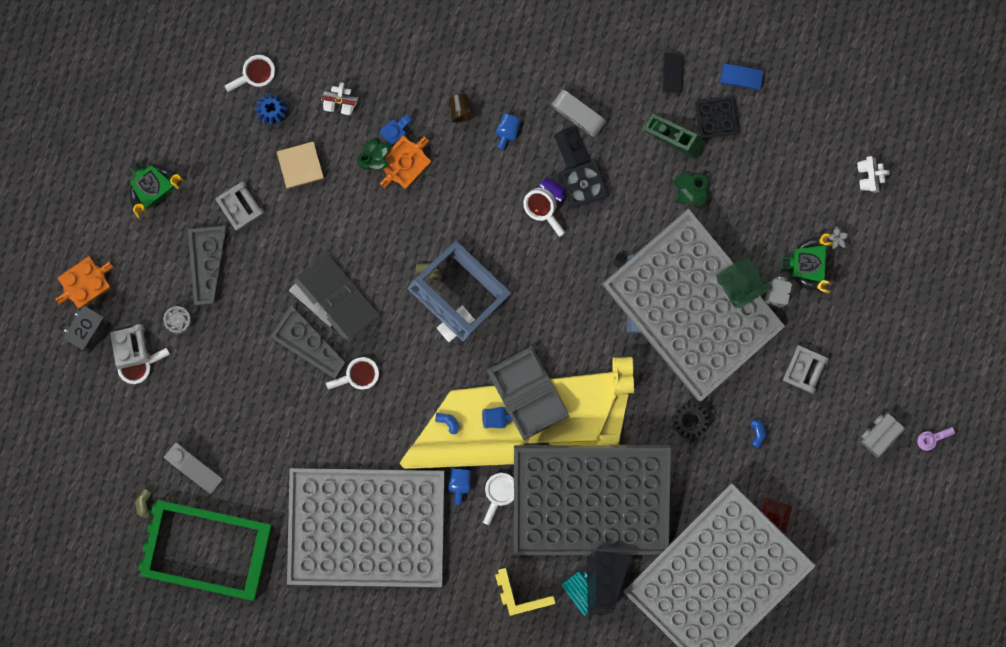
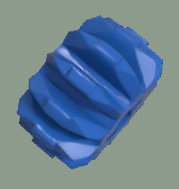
M269 93L268 99H266L265 95H262L263 102L260 100L256 101L261 107H256L255 112H260L257 118H263V124H266L269 119L270 125L273 126V120L275 119L278 124L281 123L279 116L285 118L286 115L282 111H287L288 109L286 106H282L285 104L284 99L279 101L280 95H275L273 99L272 93ZM274 105L275 111L268 113L267 107Z

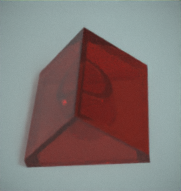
M763 498L760 510L785 534L792 506L769 498Z

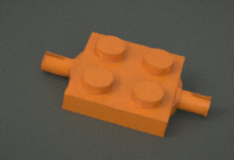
M403 135L384 158L388 163V167L383 169L387 176L379 184L386 189L394 181L406 190L431 163V160L422 151L429 140L423 136L415 144Z
M88 256L58 277L63 286L64 293L55 298L56 301L61 305L70 299L78 308L88 305L111 289V286L106 281L105 273L114 267L109 261L102 267H98Z

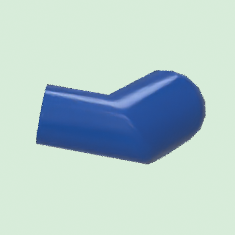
M755 419L751 422V428L754 429L756 436L751 445L760 449L767 436L764 423L761 420Z

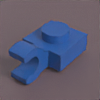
M406 114L398 123L393 119L379 132L393 146L403 135H406L403 129L413 121Z

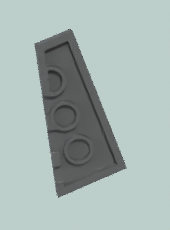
M227 226L188 229L195 306L210 305L215 302Z
M291 305L271 335V338L336 379L345 362Z

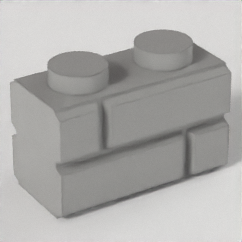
M776 277L773 278V281L767 283L765 291L767 294L764 296V301L768 306L781 308L788 304L790 296L788 294L791 292L792 284L787 282V278Z
M888 413L884 416L880 414L874 421L876 425L872 430L868 428L861 435L863 439L860 443L877 458L905 430Z

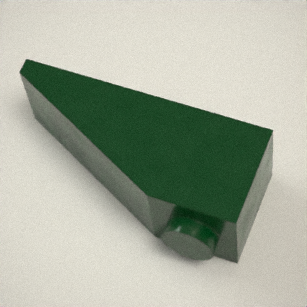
M653 113L643 128L647 133L694 159L698 157L705 145V142L698 134Z

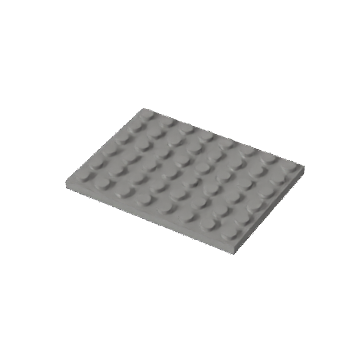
M689 209L685 210L602 283L603 287L700 402L785 327Z
M290 468L287 585L442 587L444 471Z
M731 483L623 592L678 647H734L816 565Z

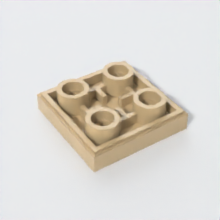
M314 142L277 151L287 189L324 179Z

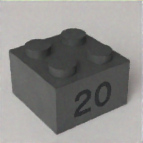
M83 306L78 308L74 315L76 319L72 325L68 324L63 334H65V340L89 353L109 320Z

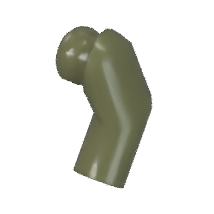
M431 263L416 264V273H422ZM436 268L428 276L433 282H439L442 278V273Z
M145 488L137 498L135 505L137 514L140 517L148 518L151 510L147 508L146 502L152 493Z

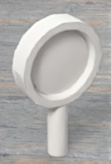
M505 473L491 476L486 483L485 492L489 501H491V505L483 523L489 526L498 506L508 505L514 500V478Z

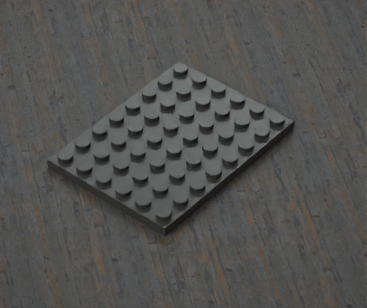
M514 445V555H591L595 551L630 555H660L669 546L671 446Z

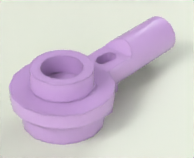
M950 427L935 434L923 432L918 436V446L925 451L932 450L936 446L937 441L954 435L955 431L953 427Z

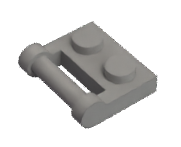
M245 181L240 182L215 198L236 231L265 214L263 208L258 206L247 189L248 185ZM237 192H241L251 207L252 214L248 215L235 195Z
M143 324L110 332L117 369L140 365L150 361V355L147 353L145 344V327ZM135 335L137 337V343L140 354L136 357L134 355V349L131 336Z
M798 345L782 381L808 393L815 394L816 384L829 359ZM814 359L818 362L807 385L803 382Z

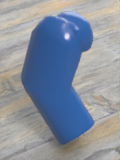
M436 412L435 422L446 423L450 434H457L459 432L460 423L453 415Z

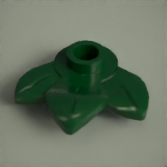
M377 138L369 140L363 147V153L358 156L357 164L362 169H373L375 171L388 167V163L384 158L389 154L392 146L387 143H379Z
M681 174L674 179L673 184L680 188L677 196L679 204H688L693 201L699 208L706 202V189L709 182L705 175L695 174L691 176L689 174ZM697 180L702 181L701 187L696 186L695 182Z

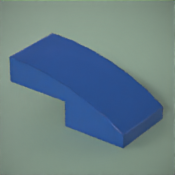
M723 64L720 83L760 90L763 71Z

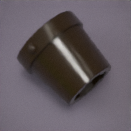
M457 94L449 98L451 120L453 123L465 122L476 116L467 94Z

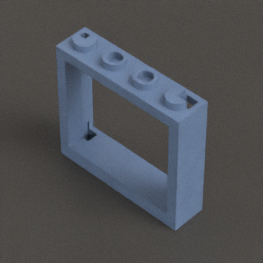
M457 241L451 244L419 274L407 288L463 342L511 294L505 285L501 284L490 271L486 270ZM450 255L497 298L471 325L423 281Z

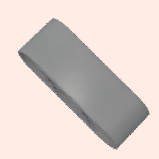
M562 90L551 104L555 110L592 137H596L606 124L605 119L565 90Z

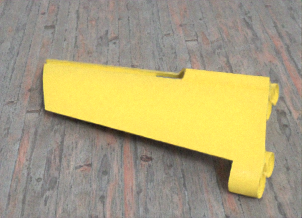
M632 357L613 358V372L550 379L570 417L525 441L513 421H507L506 428H483V409L505 407L495 386L451 390L437 410V413L453 415L460 423L459 432L457 434H450L446 423L435 422V413L421 435L407 451L400 465L404 469L514 464V445L527 443L619 445L628 394L634 393Z

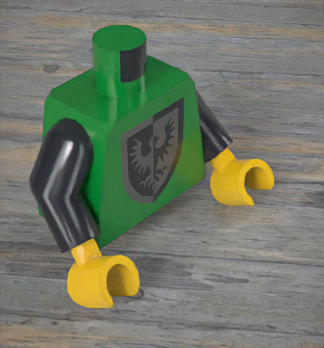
M139 162L135 163L130 170L136 177L130 181L132 186L129 188L133 212L137 218H140L139 213L142 211L147 214V210L175 188L179 189L177 186L179 181L184 183L185 180L170 169L161 166L153 167L152 165L144 169Z
M823 234L822 237L810 238L797 246V249L793 251V258L782 257L781 268L792 269V278H795L796 282L807 290H821L824 293H830L829 290H825L827 284H832L825 280L826 246L823 245H833L834 242H827V237L833 236L832 234Z

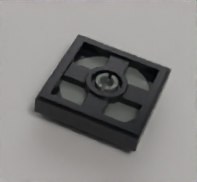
M596 160L560 172L572 209L608 197Z

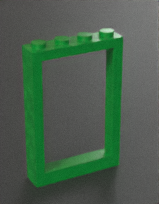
M157 500V504H153L151 514L154 515L153 522H149L147 533L150 535L148 541H145L143 546L145 557L144 560L140 561L138 571L141 572L140 576L256 601L272 525ZM164 509L258 530L244 591L150 570Z

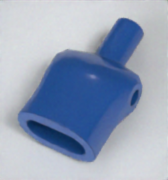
M503 113L496 129V135L501 137L497 146L498 149L504 150L508 140L514 141L516 139L521 119Z
M505 407L482 410L484 429L506 428L507 421H513Z
M451 469L449 490L455 493L454 504L462 505L463 494L470 492L471 470Z

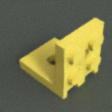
M506 568L499 569V574H495L498 586L502 585L503 593H500L503 605L507 604L510 616L555 604L554 597L549 596L515 605Z

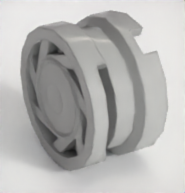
M179 306L169 308L163 317L165 327L175 334H182L187 331L192 322L189 312Z

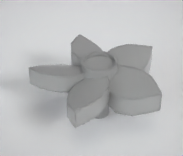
M838 226L835 227L833 236L828 237L829 240L834 242L832 249L839 245L846 248V242L843 239H846L849 233H842Z

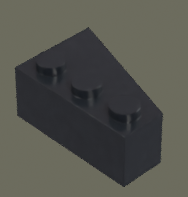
M595 551L587 557L588 614L607 615L615 609L632 555Z

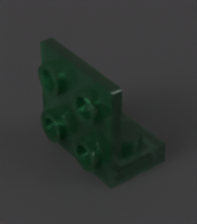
M749 256L743 257L716 274V278L734 308H742L773 288L769 281L763 282Z

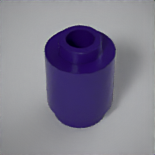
M546 177L538 186V188H544L551 192L558 204L566 196L564 194L565 189L553 179Z

